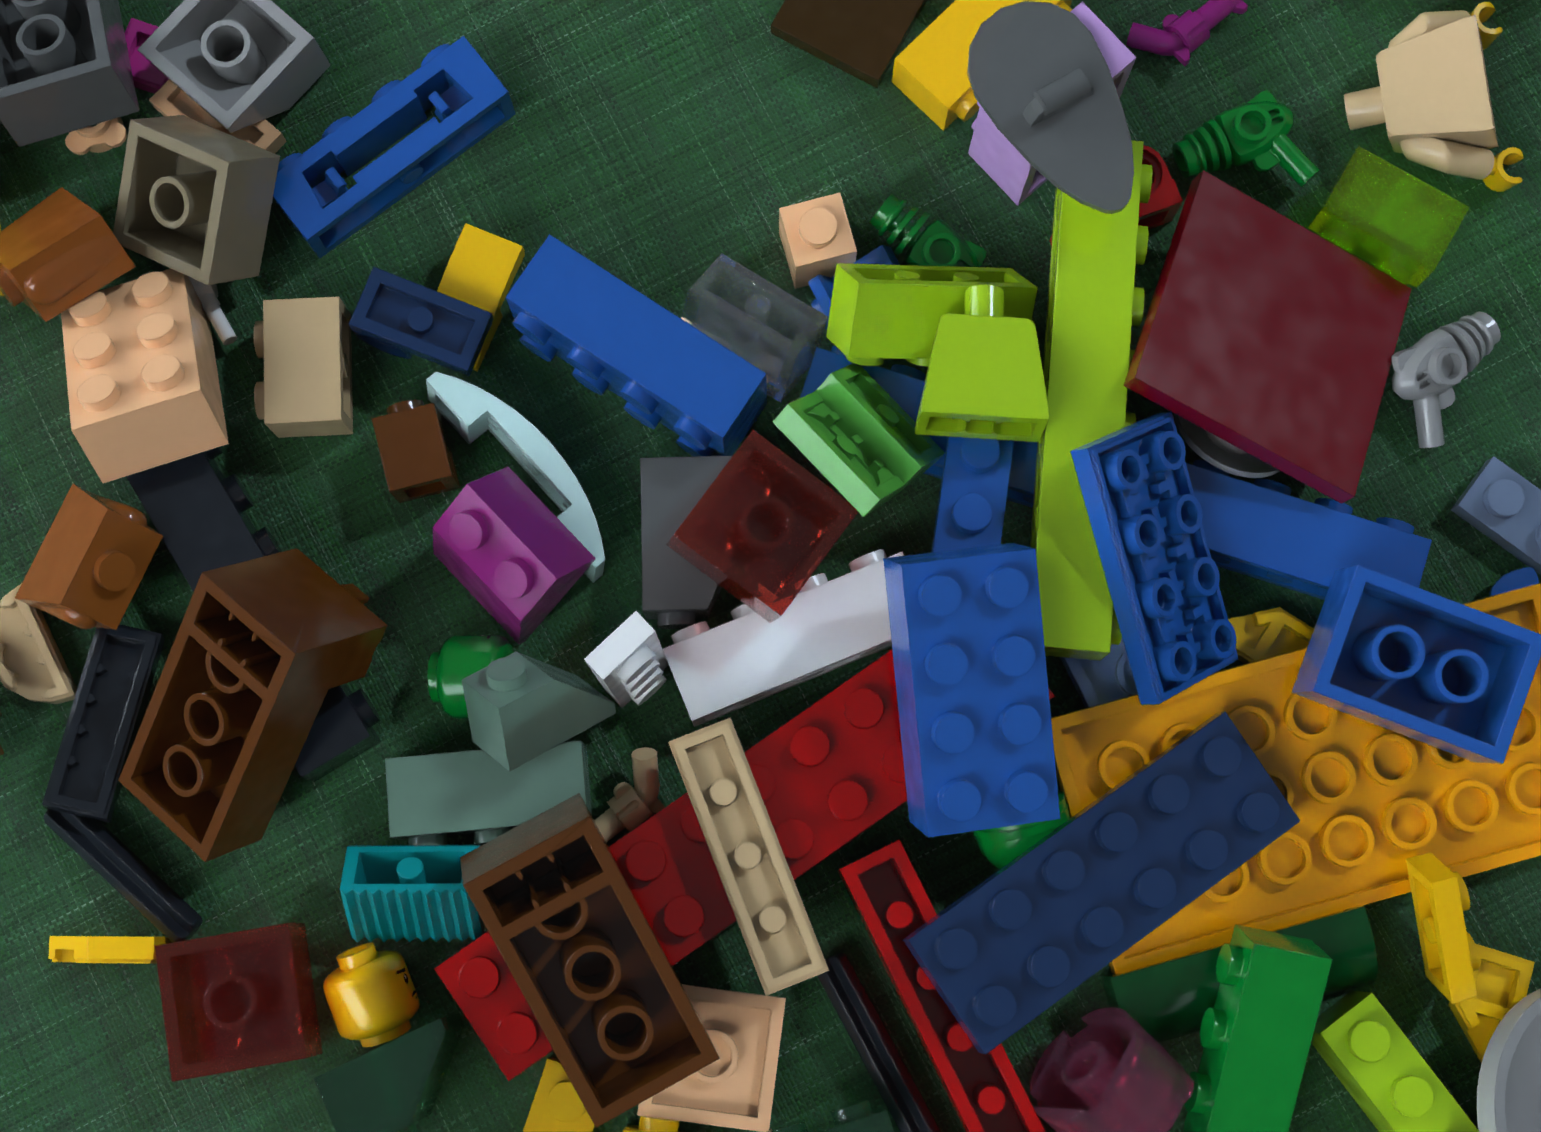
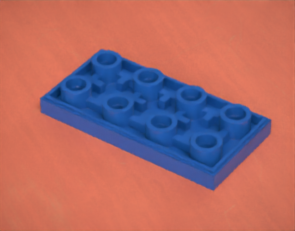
M1172 412L1154 414L1070 451L1141 705L1160 704L1238 660L1236 633L1234 627L1228 621L1219 588V570L1211 558L1202 525V507L1193 492L1185 462V445L1183 439L1177 433Z

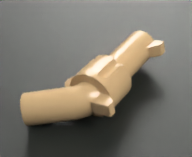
M643 747L632 752L634 787L626 782L617 784L613 791L614 797L607 801L610 808L594 820L606 843L623 829L627 828L631 832L653 813H658L665 808L664 804L658 799L660 783L658 757L655 749Z

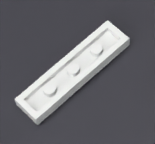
M637 611L584 658L605 691L621 708L631 700L640 706L655 694L667 680L662 674L663 670L668 666V662L656 631Z

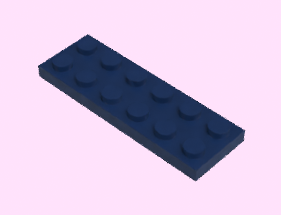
M1225 711L1217 713L902 940L977 1051L986 1055L1299 823L1300 819Z

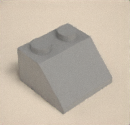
M184 0L137 49L142 56L230 133L289 110L330 66L315 38L271 0Z

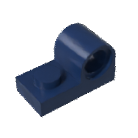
M373 267L351 317L349 326L360 340L387 354L403 359H411L414 354L470 377L494 319L492 313Z

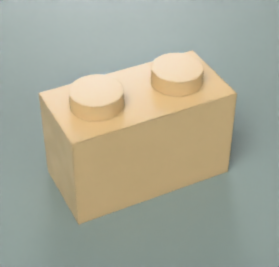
M339 296L263 300V321H255L254 347L257 357L259 359L264 358V382H256L254 402L258 419H264V424L278 438L353 434L351 328L349 326L351 313Z

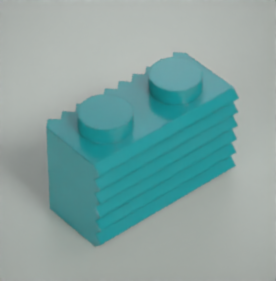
M480 845L347 846L339 890L352 938L356 942H359L364 937L369 942H372L377 937L383 942L387 939H394L398 942L405 937L411 942L418 937L424 942L431 937L437 942L444 937L448 942L457 938L463 942L468 937L476 940L482 936L484 923L463 886L460 857L480 847Z

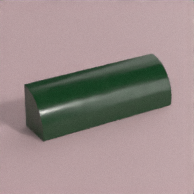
M1365 906L1353 907L1342 912L1271 931L1310 939L1333 959L1323 996L1369 984L1376 980L1378 972L1377 953ZM1223 945L1122 974L1110 973L1101 976L1123 1053L1200 1031L1205 1011L1209 1007L1214 1008L1220 985L1216 977V965Z

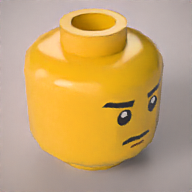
M370 942L355 946L339 954L336 957L339 967L325 978L323 989L340 1035L346 1039L360 1040L362 1047H373L391 1041L409 1031L411 1028L409 1020L418 1011L420 1003L401 953L389 950L377 952L374 943Z

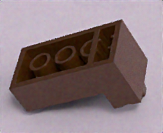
M297 548L201 573L118 780L204 862L262 840L328 689L365 677L371 664L373 653L388 626L365 606V603L369 601V597L352 583H337Z
M580 793L460 857L462 881L466 892L596 1128L720 1059L703 1023L622 875Z

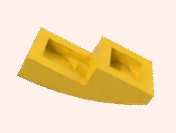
M465 223L437 292L492 313L494 320L473 367V370L478 372L503 317L500 308L522 263L525 252L522 245Z

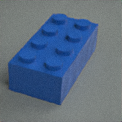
M550 234L505 297L515 319L512 324L523 334L520 342L527 349L548 362H551L555 355L575 368L571 374L578 382L599 395H603L606 389L612 391L627 401L623 407L624 410L645 426L655 429L658 423L663 424L679 435L676 443L693 457L732 456L767 405V374Z
M1016 543L883 558L909 822L929 838L1060 819L1036 549Z

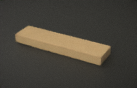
M731 717L669 741L672 754L765 995H770L829 971Z

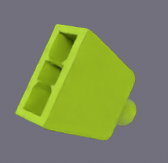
M988 284L971 286L965 291V314L948 313L940 317L916 419L915 434L1039 442L1049 421V406L1035 323L1028 318L1004 317V290L1002 288Z

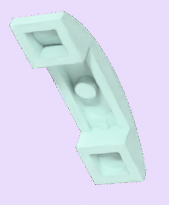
M435 372L426 379L428 400L436 405L440 413L468 444H471L485 431L489 430L562 511L557 518L596 558L584 572L594 583L603 575L605 564L602 538L588 498L576 476L559 452L533 424L494 395L473 384L439 372Z

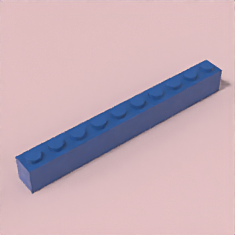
M832 346L831 351L817 347L800 398L816 391L832 372L852 364V362L848 361L846 356L836 346ZM898 364L892 365L891 370L879 366L861 365L916 422L926 374L915 368ZM929 435L946 452L948 436ZM1014 441L1006 499L1033 508L1037 442ZM945 454L923 474L942 479ZM1194 460L1192 465L1186 463L1194 495L1202 507V525L1211 558L1218 567L1323 600L1326 598L1335 570L1354 565L1366 567L1419 588L1432 540L1413 534L1415 528L1409 523L1387 517H1379L1376 519V522L1352 515L1353 508L1345 503L1341 504L1333 499L1317 498L1312 503L1290 496L1292 491L1290 487L1273 480L1255 479L1252 484L1230 477V473L1216 468L1205 460Z

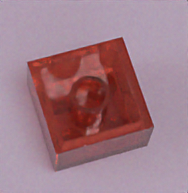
M752 430L666 545L771 623L782 616L858 511L846 499L755 430Z
M284 923L155 946L172 1082L305 1059L323 1054L305 923Z

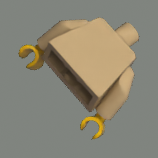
M1484 1L1479 3L1470 14L1465 10L1434 11L1419 14L1390 40L1387 49L1380 51L1376 55L1380 86L1344 94L1345 110L1350 130L1386 123L1387 134L1393 151L1403 153L1409 161L1447 174L1483 180L1489 189L1496 192L1506 191L1521 183L1523 179L1521 177L1509 176L1503 169V164L1512 165L1522 160V151L1516 147H1510L1494 156L1492 151L1489 150L1498 147L1483 50L1491 45L1502 33L1503 29L1502 27L1488 28L1482 23L1487 21L1496 11L1494 5L1491 2Z

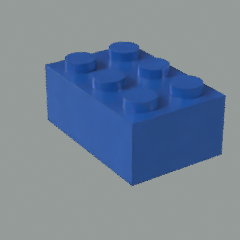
M1354 565L1335 570L1291 693L1475 763L1503 764L1541 657V634L1366 567Z

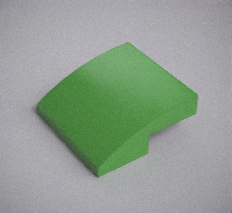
M855 363L832 372L816 391L787 404L772 421L863 517L902 491L945 454L929 435L915 434L916 422L861 365Z

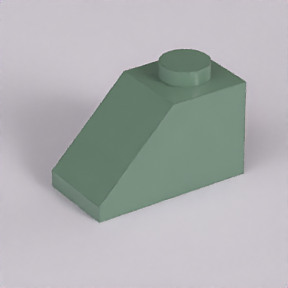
M514 652L506 657L494 660L487 667L462 679L473 743L509 772L616 714L615 703L577 675L519 652Z

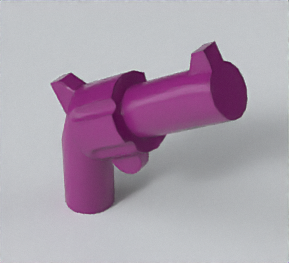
M1208 0L1194 12L1186 10L1179 17L1174 14L1167 15L1162 23L1164 30L1133 22L1126 46L1161 56H1174L1185 67L1189 64L1190 54L1209 40L1211 29L1232 12L1244 14L1248 10V5L1243 0Z

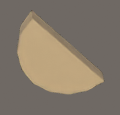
M20 584L0 600V682L5 688L34 702L60 704L74 700L78 688L42 611L15 599L21 586Z

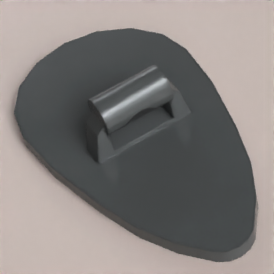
M1023 1L1000 8L980 25L969 46L967 76L975 98L997 129L1056 188L1079 203L1100 212L1114 214L1122 211L1127 206L1132 193L1134 177L1132 141L1124 110L1109 67L1092 33L1075 14L1052 3Z

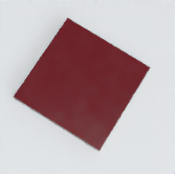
M1203 170L1191 181L1123 386L1342 504L1355 497L1390 370L1391 356L1396 348L1412 288Z

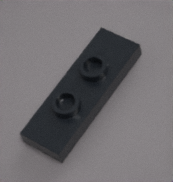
M120 624L117 630L96 627L42 805L46 809L111 823L122 787L118 780L138 733L164 646L165 638L161 633Z

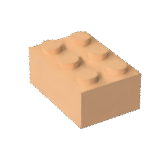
M171 268L161 272L146 273L138 279L96 291L61 313L71 431L103 484L229 444L210 320L203 310L202 303L188 276Z

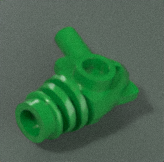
M1268 90L1259 93L1247 104L1225 110L1216 115L1214 120H1208L1203 126L1193 131V135L1187 133L1183 136V140L1172 145L1175 163L1185 178L1198 175L1203 170L1208 172H1217L1219 169L1221 171L1229 170L1232 164L1235 167H1239L1252 162L1255 169L1260 173L1268 172L1279 164L1302 188L1320 171L1287 136L1294 125L1293 112L1284 104L1277 103Z
M891 193L869 221L878 230V236H882L886 230L892 233L886 240L889 246L896 238L901 240L900 244L893 251L897 256L907 245L910 247L903 262L905 265L980 267L986 257L987 251L984 248L964 240L940 218L934 220L926 228L922 226L931 213L925 211L916 221L913 219V216L919 208L913 206L906 213L903 209L908 203L907 199L901 201L893 193Z

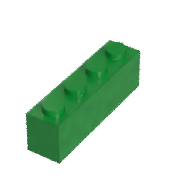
M1235 924L1230 944L1225 943L1218 955L1216 977L1220 985L1214 1008L1209 1007L1205 1011L1201 1022L1200 1042L1204 1049L1198 1072H1191L1186 1082L1184 1106L1187 1116L1183 1132L1289 1131L1333 960L1312 940Z

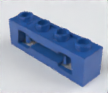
M464 36L452 45H440L428 53L423 59L421 67L402 81H391L381 87L373 96L371 104L352 118L350 116L342 117L333 122L324 131L322 140L303 154L294 153L281 160L278 166L273 199L320 259L513 117L515 110L509 91ZM432 106L436 107L434 113L441 121L440 123L437 121L435 117L427 121L417 130L412 132L402 141L397 143L383 155L378 157L368 166H366L357 174H355L353 176V179L357 183L356 185H354L350 189L346 187L347 183L340 176L342 172H344L347 175V177H349L359 168L364 166L374 157L379 155L393 143L398 141L408 132H410L423 121H425L427 119L425 111H427Z

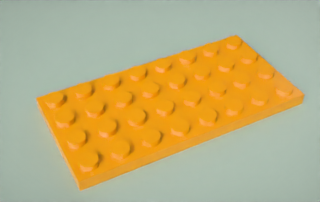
M1541 583L1463 604L1541 634ZM1308 647L1215 672L1160 704L1141 705L1138 694L1051 717L1056 776L1060 791L1064 792L1065 800L1068 803L1070 819L1209 718L1224 711L1300 819L1299 823L1109 963L1111 972L1122 974L1230 943L1235 924L1266 931H1275L1342 912L1353 907L1411 892L1406 859L1431 852L1452 872H1458L1462 878L1541 856V657L1503 764L1475 763L1291 693Z

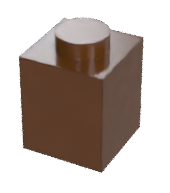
M406 400L389 406L386 409L387 415L372 418L388 489L399 503L460 488L444 419L434 403L424 405L422 400Z

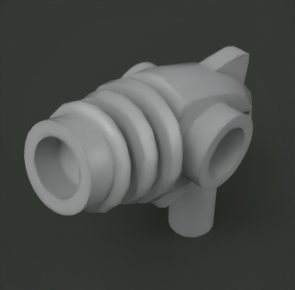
M1478 311L1472 315L1462 316L1458 321L1441 326L1426 334L1412 347L1396 352L1391 356L1395 371L1392 376V390L1404 400H1413L1419 448H1432L1445 444L1440 410L1451 406L1455 401V393L1452 387L1458 384L1469 372H1472L1485 355H1489L1494 345L1500 341V329L1495 320L1487 313Z

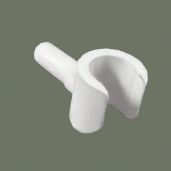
M189 277L202 303L203 310L223 345L235 342L237 336L217 299V285H206Z

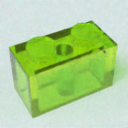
M1358 146L1341 169L1308 228L1348 253H1354L1375 265V268L1405 285L1410 284L1417 288L1435 270L1470 207Z

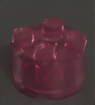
M1102 1008L1081 1017L1088 1026L1072 1038L1065 1031L1061 1032L1050 1043L1039 1059L1030 1081V1094L1037 1099L1038 1107L1033 1108L1037 1115L1055 1132H1168L1179 1116L1183 1104L1191 1097L1194 1090V1081L1184 1071L1181 1064L1129 1013L1120 1008Z

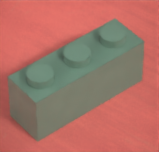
M582 741L563 742L510 772L483 750L385 758L390 838L408 840L409 845H448V836L473 834L474 845H484L580 793L592 815L587 746Z

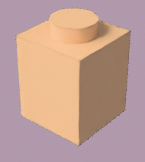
M840 192L779 208V234L795 289L808 286V281L819 274L827 277L834 276L836 263L853 264L856 262L857 249Z

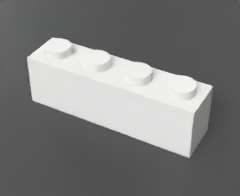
M884 549L870 552L850 562L849 566L852 572L831 581H828L825 573L811 576L792 585L790 590L793 596L772 605L768 604L766 597L758 598L733 609L731 615L734 620L710 629L707 622L704 621L688 626L671 635L674 644L663 648V652L693 726H698L891 647L892 641L883 558L904 556L903 551L890 557L886 556Z

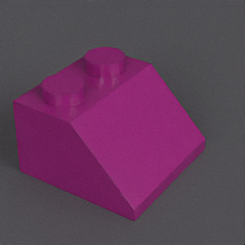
M509 467L467 483L432 527L434 555L519 645L530 637L596 559Z

